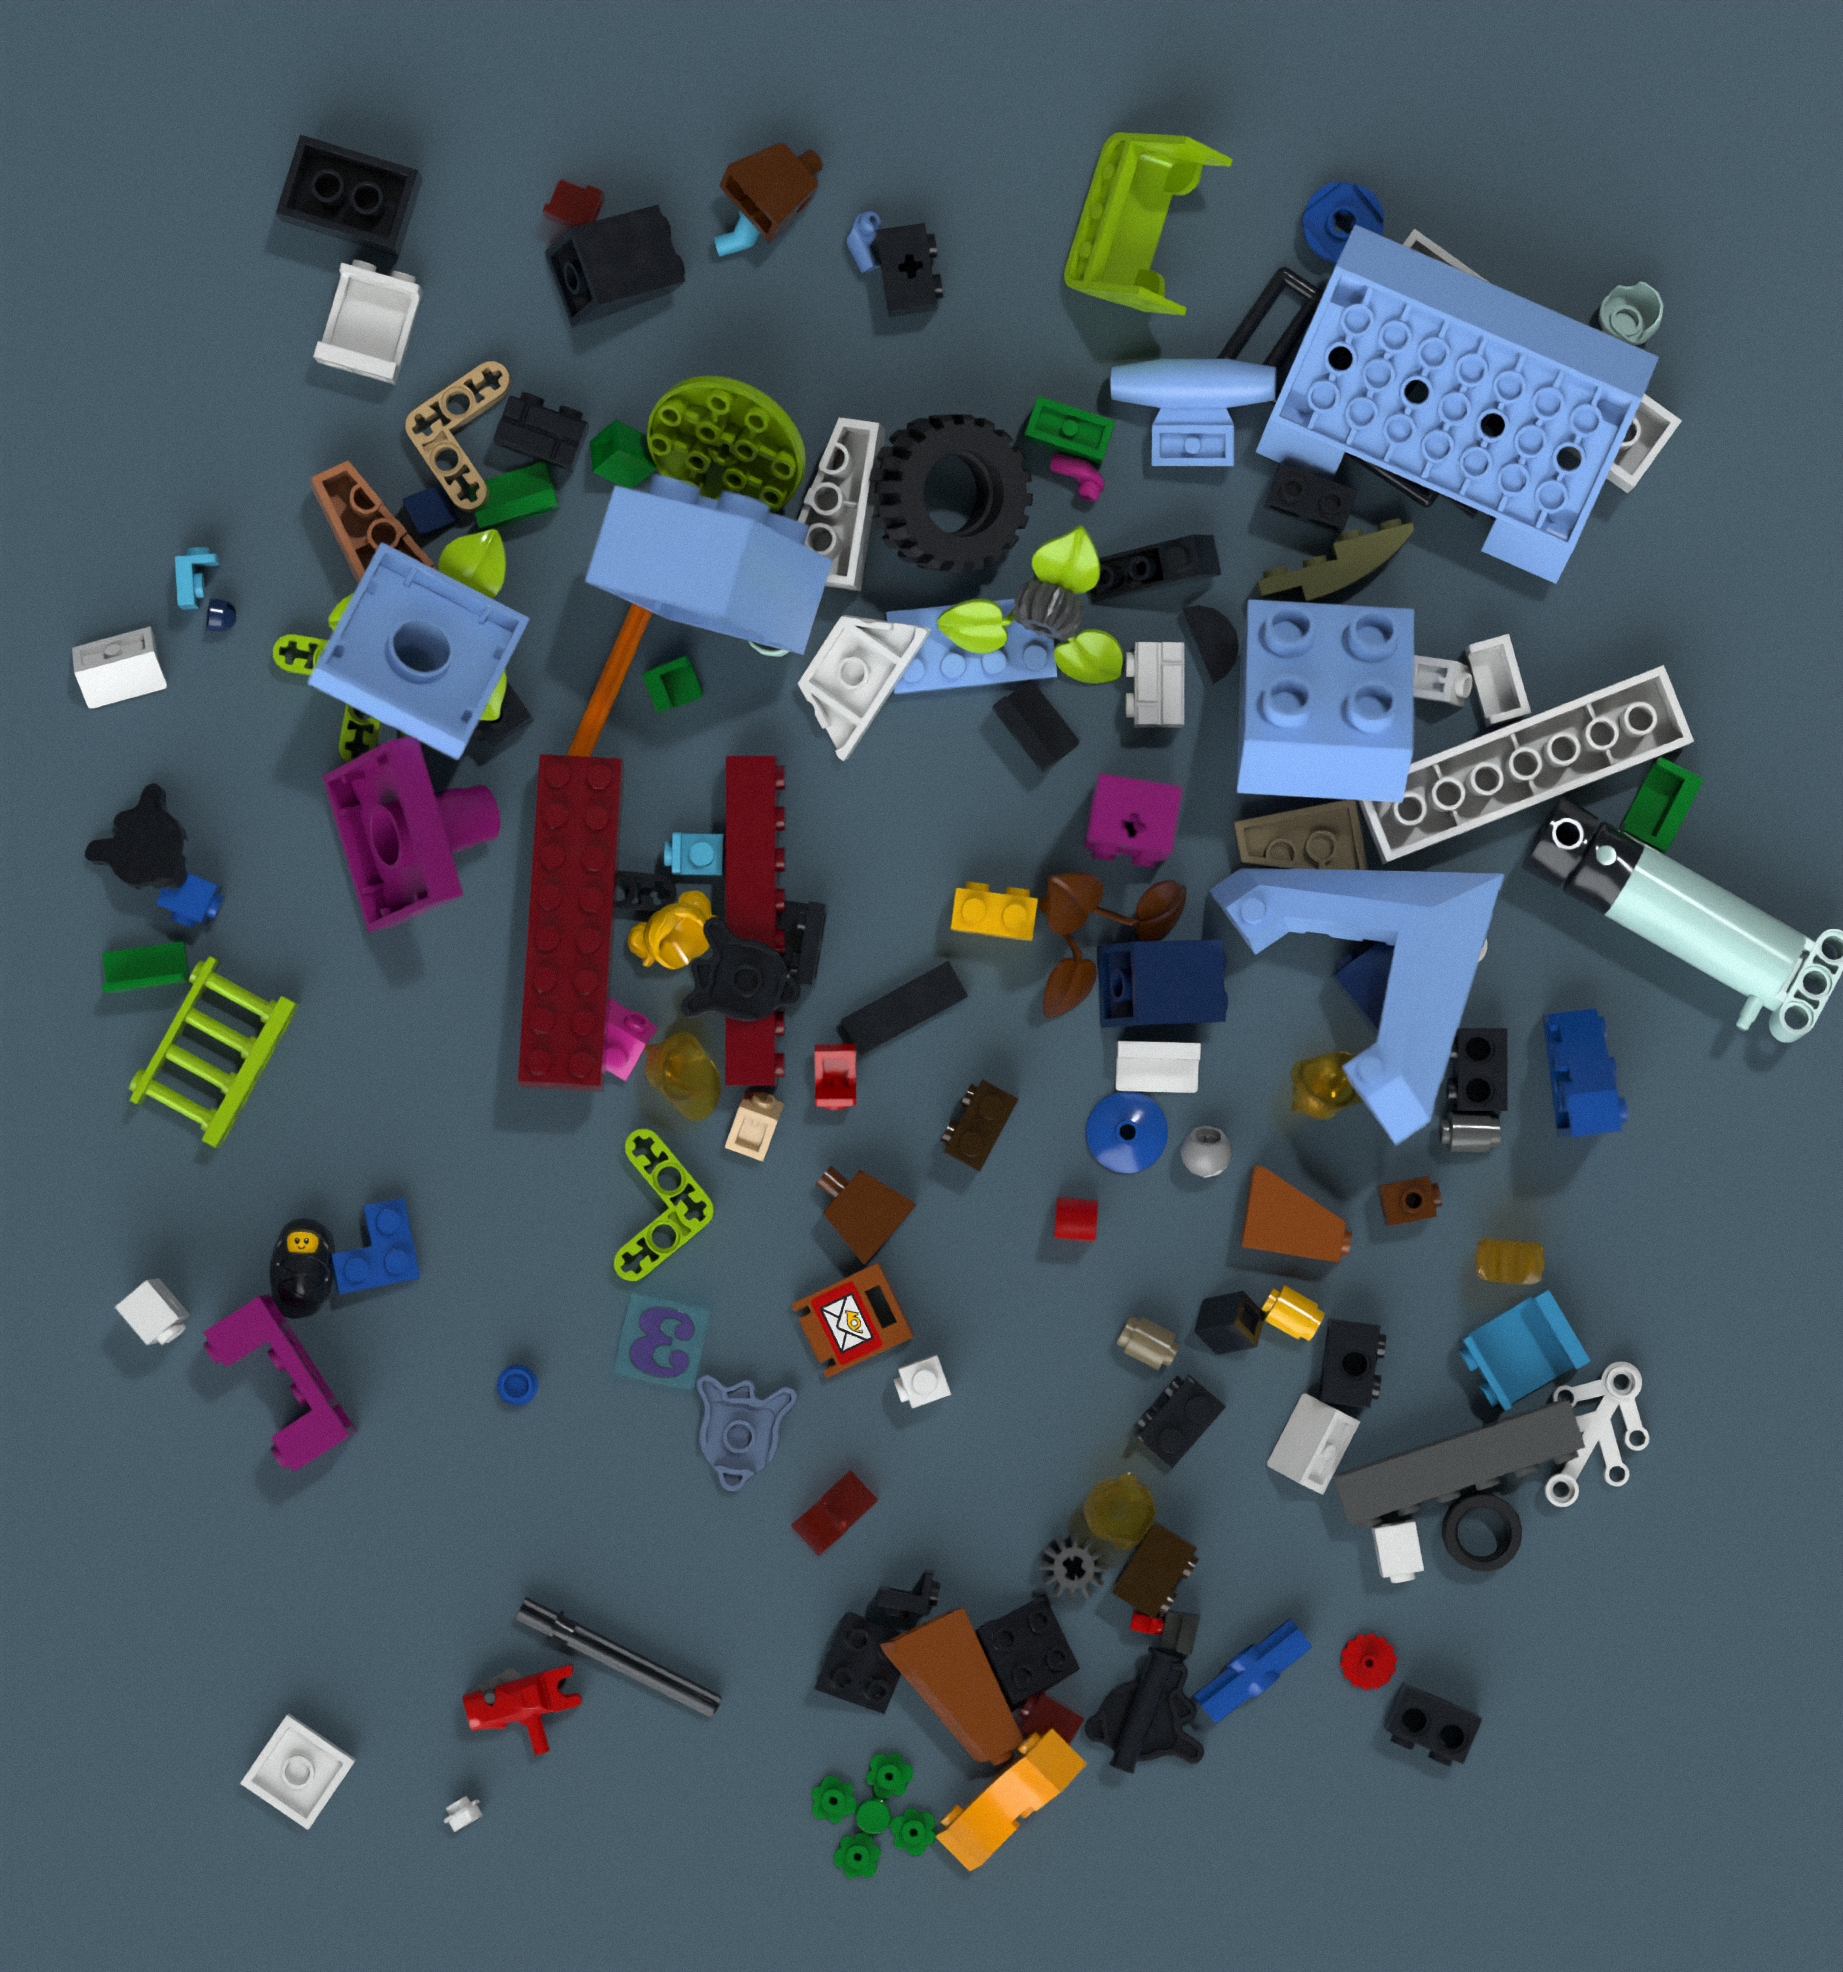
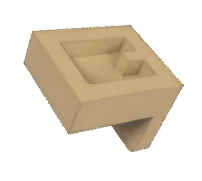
M746 1090L725 1148L763 1162L784 1103L777 1101L769 1093Z

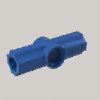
M1290 1618L1270 1632L1257 1645L1253 1643L1239 1652L1226 1664L1227 1668L1193 1695L1213 1721L1217 1723L1249 1697L1254 1698L1268 1689L1279 1679V1673L1313 1646Z

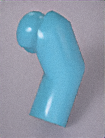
M740 210V218L735 230L713 237L719 257L751 248L759 238L760 232Z

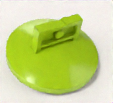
M698 376L685 379L670 387L660 397L650 414L647 425V442L656 468L662 476L699 488L701 490L699 496L719 501L722 491L731 492L765 503L770 506L768 513H774L783 508L792 499L803 480L806 454L802 438L795 424L774 400L746 383L721 376Z

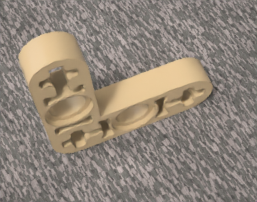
M487 361L414 409L408 415L405 422L406 432L455 505L466 513L481 511L488 503L489 490L452 433L509 394L512 387L510 374L502 364L495 361ZM491 372L495 377L502 374L503 376L498 380L500 387L497 390H493L492 387L488 386L481 390L479 393L484 400L478 403L474 393L467 386L473 383L478 390L487 383L484 377L486 374ZM456 394H464L470 400L468 410L461 415L452 414L448 410V401ZM440 406L443 415L450 423L444 426L442 420L439 419L430 426L433 431L431 435L426 436L423 432L415 434L419 429L417 422L422 418L427 422L437 418L438 415L433 409ZM444 450H453L458 454L457 466L449 471H443L436 465L437 456ZM466 468H469V473L462 474ZM461 474L470 487H480L475 492L478 499L472 503L467 498L462 501L460 500L464 495V491L456 481V478ZM455 479L451 485H448L447 481Z

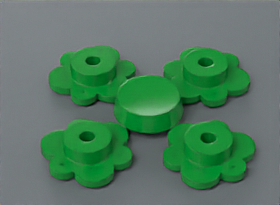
M891 1753L888 1757L885 1754H876L871 1758V1771L867 1773L866 1781L868 1784L874 1785V1793L878 1798H867L858 1807L856 1799L851 1796L853 1786L848 1782L841 1784L837 1776H826L821 1782V1787H814L811 1791V1797L815 1801L812 1806V1813L816 1818L826 1819L829 1817L832 1823H839L842 1821L843 1815L847 1816L855 1812L856 1823L864 1831L856 1834L854 1838L844 1836L840 1842L842 1848H839L834 1853L833 1860L835 1865L839 1868H845V1875L848 1878L853 1879L858 1875L869 1878L876 1873V1861L881 1857V1850L879 1847L873 1846V1838L870 1834L882 1833L889 1825L891 1832L896 1835L894 1845L898 1849L906 1848L907 1852L912 1856L923 1854L926 1845H931L936 1840V1834L932 1831L935 1826V1819L931 1813L921 1812L918 1814L915 1808H908L905 1810L904 1816H896L892 1819L891 1809L883 1800L890 1798L893 1793L895 1795H903L907 1789L905 1783L910 1782L913 1778V1768L908 1763H902V1756L899 1753ZM886 1773H892L893 1778L887 1779L885 1777ZM831 1797H835L837 1799V1802L835 1804H832L830 1802ZM913 1828L916 1829L917 1834L911 1835L910 1830ZM860 1853L862 1857L857 1860L854 1858V1855Z

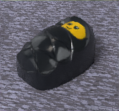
M302 1218L290 1221L284 1225L277 1240V1287L281 1301L287 1305L297 1307L318 1306L326 1301L331 1291L334 1274L330 1254L335 1253L333 1234L323 1224L314 1219Z

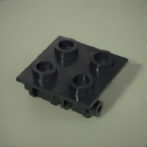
M1045 1595L1034 1599L997 1620L993 1619L980 1625V1628L977 1630L1012 1705L1080 1669Z
M845 1612L844 1617H841V1624L835 1639L831 1642L830 1651L826 1654L827 1658L821 1673L817 1676L818 1680L814 1689L885 1714L901 1672L885 1655L880 1644L902 1632L863 1619L864 1617L856 1613Z

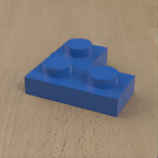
M404 1198L362 1206L370 1246L330 1254L338 1295L420 1278Z

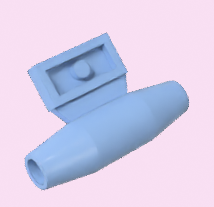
M1157 359L1115 366L1111 369L1112 400L1160 408L1152 424V466H1235V424L1227 408L1276 400L1277 370L1276 367L1231 359Z

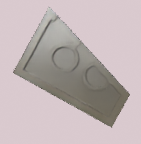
M1344 799L1233 821L1241 862L1284 868L1368 870L1355 800Z

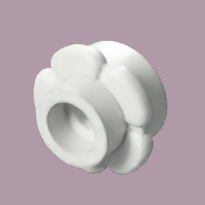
M465 1796L446 1808L449 1816L444 1819V1823L449 1822L454 1832H457L483 1815L477 1806L480 1801L476 1799L470 1802L468 1797Z

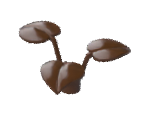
M1080 872L1048 876L1049 889L1041 898L1040 910L1047 916L1049 928L1054 933L1063 936L1072 950L1073 957L1061 959L1049 975L1043 999L1044 1016L1046 1018H1054L1072 1010L1087 998L1095 984L1097 975L1096 965L1090 959H1082V952L1070 934L1085 924L1089 917L1088 913L1093 912L1131 927L1137 926L1135 936L1140 942L1157 941L1166 936L1180 919L1186 902V886L1173 880H1164L1152 885L1145 891L1137 904V917L1129 918L1098 906L1102 900L1104 888L1103 883L1096 876Z

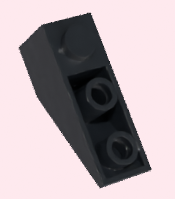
M1193 534L1099 558V580L1090 589L1092 602L1220 576L1221 570L1214 535Z

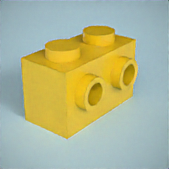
M965 881L964 889L956 888L951 931L1032 941L1038 899L1030 898V890L1006 887L1005 894L989 892V884Z

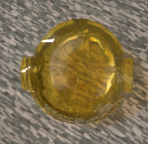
M1124 1473V1475H1119L1118 1479L1113 1477L1104 1478L1091 1489L1085 1502H1083V1513L1091 1532L1100 1539L1114 1542V1548L1132 1549L1133 1544L1140 1543L1155 1520L1157 1511L1154 1499L1148 1487L1137 1480V1474Z

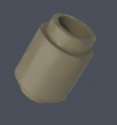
M1130 1315L1116 1342L1117 1345L1125 1348L1123 1353L1156 1370L1160 1368L1162 1363L1169 1367L1180 1347V1344L1174 1342L1176 1333L1143 1316L1138 1319Z

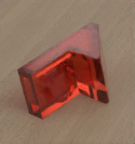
M850 1469L792 1523L791 1527L819 1556L844 1535L848 1528L879 1499Z

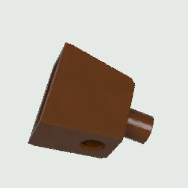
M777 143L728 165L719 186L770 243L810 204L819 186L814 175L823 169V164L820 157L813 150L809 149L796 157L786 144Z
M830 1166L815 1183L833 1199L830 1205L823 1211V1215L864 1264L867 1263L917 1206L913 1201L863 1170H860L849 1182L834 1167Z

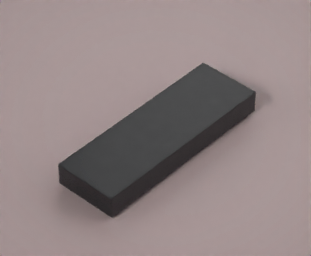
M947 961L841 1019L853 1043L856 1044V1049L861 1056L967 998L968 995L950 962Z

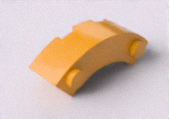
M1052 1728L1041 1736L1033 1732L1018 1747L1020 1753L971 1798L963 1808L958 1804L954 1805L940 1820L944 1827L935 1837L969 1871L983 1865L1004 1841L1018 1829L1020 1823L1016 1818L1019 1815L1025 1819L1034 1810H1039L1048 1801L1061 1793L1086 1766L1087 1763Z

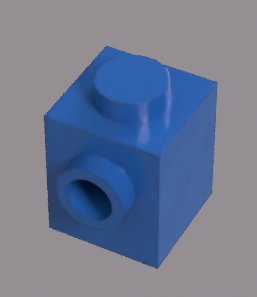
M187 872V880L184 885L176 890H169L163 887L156 904L173 911L170 919L193 928L196 921L207 925L209 918L215 920L222 908L225 897L220 895L223 887Z

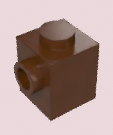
M1429 1176L1377 1185L1385 1226L1437 1217L1436 1208L1442 1207L1438 1183H1430Z

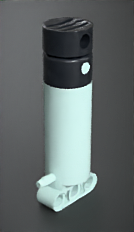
M1564 797L1560 798L1527 852L1521 866L1522 869L1556 888L1563 883L1562 890L1564 893L1748 997L1736 1023L1739 1029L1743 1031L1748 1030L1751 1023L1755 1021L1762 1006L1772 1011L1769 1019V1029L1772 1035L1781 1042H1794L1812 1029L1843 972V931L1829 929L1813 940L1610 823L1603 821L1596 826L1599 817ZM1822 943L1831 944L1835 948L1836 960L1829 959L1823 954ZM1804 977L1811 978L1816 982L1818 994L1814 995L1806 991L1803 986ZM1785 1012H1790L1797 1016L1800 1023L1799 1029H1792L1786 1024Z

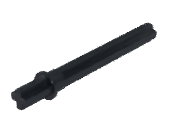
M528 1597L525 1598L515 1619L548 1635L546 1640L550 1641L551 1638H554L708 1717H712L716 1713L722 1699L718 1693L563 1616L565 1612L563 1610L557 1613Z

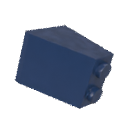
M1222 939L1141 941L1097 946L1101 1028L1226 1022L1228 995L1224 990V971L1227 959L1223 950Z
M1367 940L1371 947L1359 956L1355 950L1349 952L1334 964L1339 971L1331 977L1378 1039L1395 946L1387 945L1386 942Z

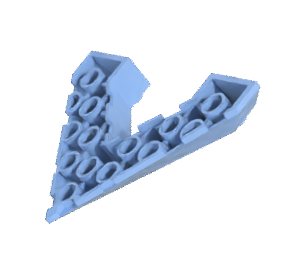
M1242 867L1209 890L1210 894L1255 955L1288 932L1305 934L1307 931L1329 934L1330 937L1340 939L1386 942L1387 945L1395 946L1377 1043L1345 1064L1343 1069L1352 1087L1395 1145L1429 1123L1505 874Z

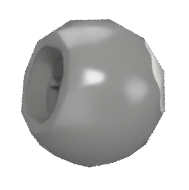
M1211 1126L1194 1128L1184 1137L1180 1149L1183 1164L1192 1174L1204 1178L1219 1175L1228 1167L1233 1154L1230 1139L1221 1129Z

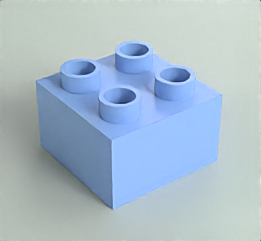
M653 474L647 493L619 486L614 487L585 582L671 621L804 654L833 561L804 546L809 526L790 518L768 513L770 506L739 494L722 491L719 501L699 496L701 491L699 488L666 476Z
M1248 599L1240 654L1237 793L1403 802L1413 753L1414 609Z

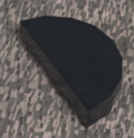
M1200 605L1183 608L1184 616L1211 682L1214 685L1225 678L1236 663L1239 650L1237 632L1229 619L1214 608Z

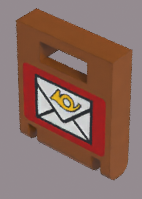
M880 1261L791 1304L794 1311L802 1310L807 1305L811 1313L798 1318L818 1362L821 1363L833 1357L836 1363L823 1370L826 1378L915 1336ZM880 1285L896 1319V1322L884 1328L866 1293L867 1290Z

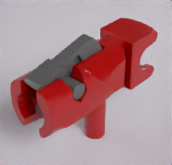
M563 1664L525 1677L511 1667L466 1691L462 1698L471 1731L493 1728L505 1729L508 1723L520 1721L521 1725L527 1726L534 1755L549 1752L550 1748L541 1715L573 1708L583 1703L579 1693L564 1694L558 1688V1682L561 1679L572 1675L574 1670L573 1664Z

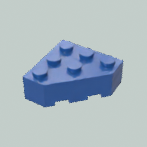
M1597 1008L1543 1015L1557 1137H1575L1622 1131L1621 1122H1627L1628 1120L1627 1105L1624 1097H1618L1615 1082L1617 1081L1616 1062L1614 1056L1609 1057L1605 1043L1607 1032L1604 1016H1598Z

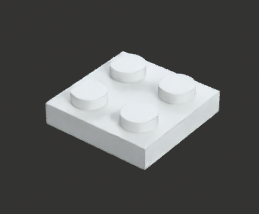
M288 1713L240 1784L309 1830L356 1759Z

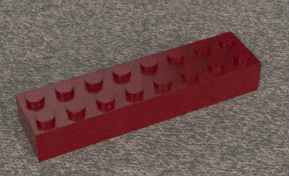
M539 755L518 1083L523 1088L604 1092L625 766L620 758Z

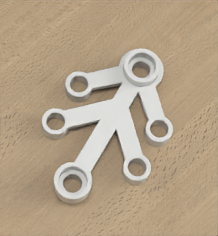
M1623 1361L1614 1362L1604 1369L1599 1380L1574 1387L1559 1385L1553 1390L1552 1402L1558 1400L1560 1391L1569 1390L1572 1394L1570 1402L1572 1408L1576 1405L1577 1401L1603 1396L1595 1411L1575 1416L1580 1432H1583L1582 1438L1585 1448L1577 1450L1579 1457L1567 1461L1560 1473L1551 1475L1545 1482L1544 1493L1552 1504L1566 1507L1575 1502L1579 1494L1576 1479L1598 1440L1606 1465L1603 1470L1605 1481L1616 1487L1622 1486L1628 1481L1629 1469L1622 1463L1610 1419L1619 1405L1627 1428L1623 1434L1625 1445L1635 1451H1640L1647 1447L1650 1436L1648 1431L1642 1427L1635 1402V1397L1639 1394L1642 1387V1377L1634 1365ZM1619 1374H1624L1628 1379L1627 1386L1622 1390L1616 1389L1613 1384L1614 1378ZM1640 1430L1644 1437L1643 1442L1640 1445L1633 1446L1629 1441V1436L1633 1431ZM1614 1466H1620L1623 1469V1477L1619 1481H1612L1609 1477L1610 1469ZM1557 1482H1565L1568 1487L1567 1493L1562 1497L1555 1496L1553 1493L1554 1485Z

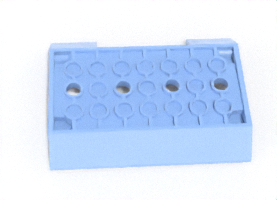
M1355 224L1273 408L1256 453L1286 466L1333 481L1344 453L1352 454L1495 517L1481 551L1556 584L1574 550L1640 405L1659 356ZM1342 346L1351 351L1353 362L1349 368L1338 370L1330 364L1329 354L1335 347ZM1421 380L1426 383L1429 389V396L1425 401L1413 403L1407 399L1405 387L1410 381ZM1489 413L1499 414L1505 421L1504 431L1497 436H1489L1481 428L1482 418ZM1567 446L1576 448L1582 457L1580 464L1576 468L1569 470L1562 468L1557 462L1558 452Z

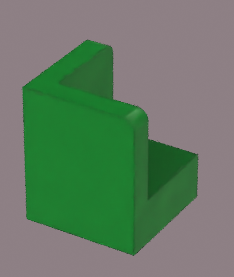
M617 419L590 441L592 472L623 488L632 490L656 470V464L652 460L649 451L647 435Z
M687 655L642 673L644 682L659 715L700 699L703 696Z

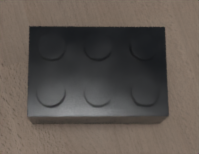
M300 134L276 213L282 222L399 257L423 178L416 169Z

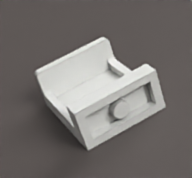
M353 260L352 265L341 263L339 269L341 277L322 342H317L313 357L318 363L397 385L424 291L420 285L415 284L416 278L406 273L392 271L390 277L376 273L377 267L364 261Z

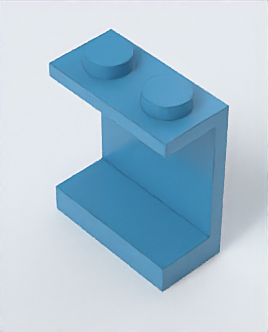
M1542 1289L1459 1338L1464 1345L1463 1348L1458 1350L1463 1361L1470 1371L1477 1368L1485 1381L1479 1387L1491 1407L1498 1404L1504 1411L1512 1408V1403L1572 1368L1578 1369L1591 1361L1548 1289Z

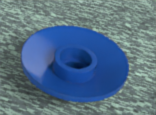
M1123 1091L1105 1097L1093 1108L1086 1125L1087 1144L1095 1159L1106 1168L1120 1173H1134L1148 1168L1161 1156L1167 1143L1168 1127L1162 1110L1152 1099L1137 1092ZM1125 1124H1130L1135 1129V1136L1131 1140H1124L1120 1136V1128Z

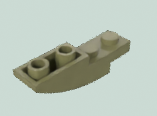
M1401 518L1386 521L1377 525V532L1366 535L1362 534L1361 529L1348 531L1337 535L1339 542L1333 543L1330 547L1333 557L1332 561L1327 562L1326 555L1302 561L1304 567L1302 569L1288 572L1286 566H1281L1262 572L1264 579L1258 580L1255 584L1259 600L1299 590L1302 603H1313L1349 588L1382 566L1399 550L1414 532L1413 522L1402 525Z

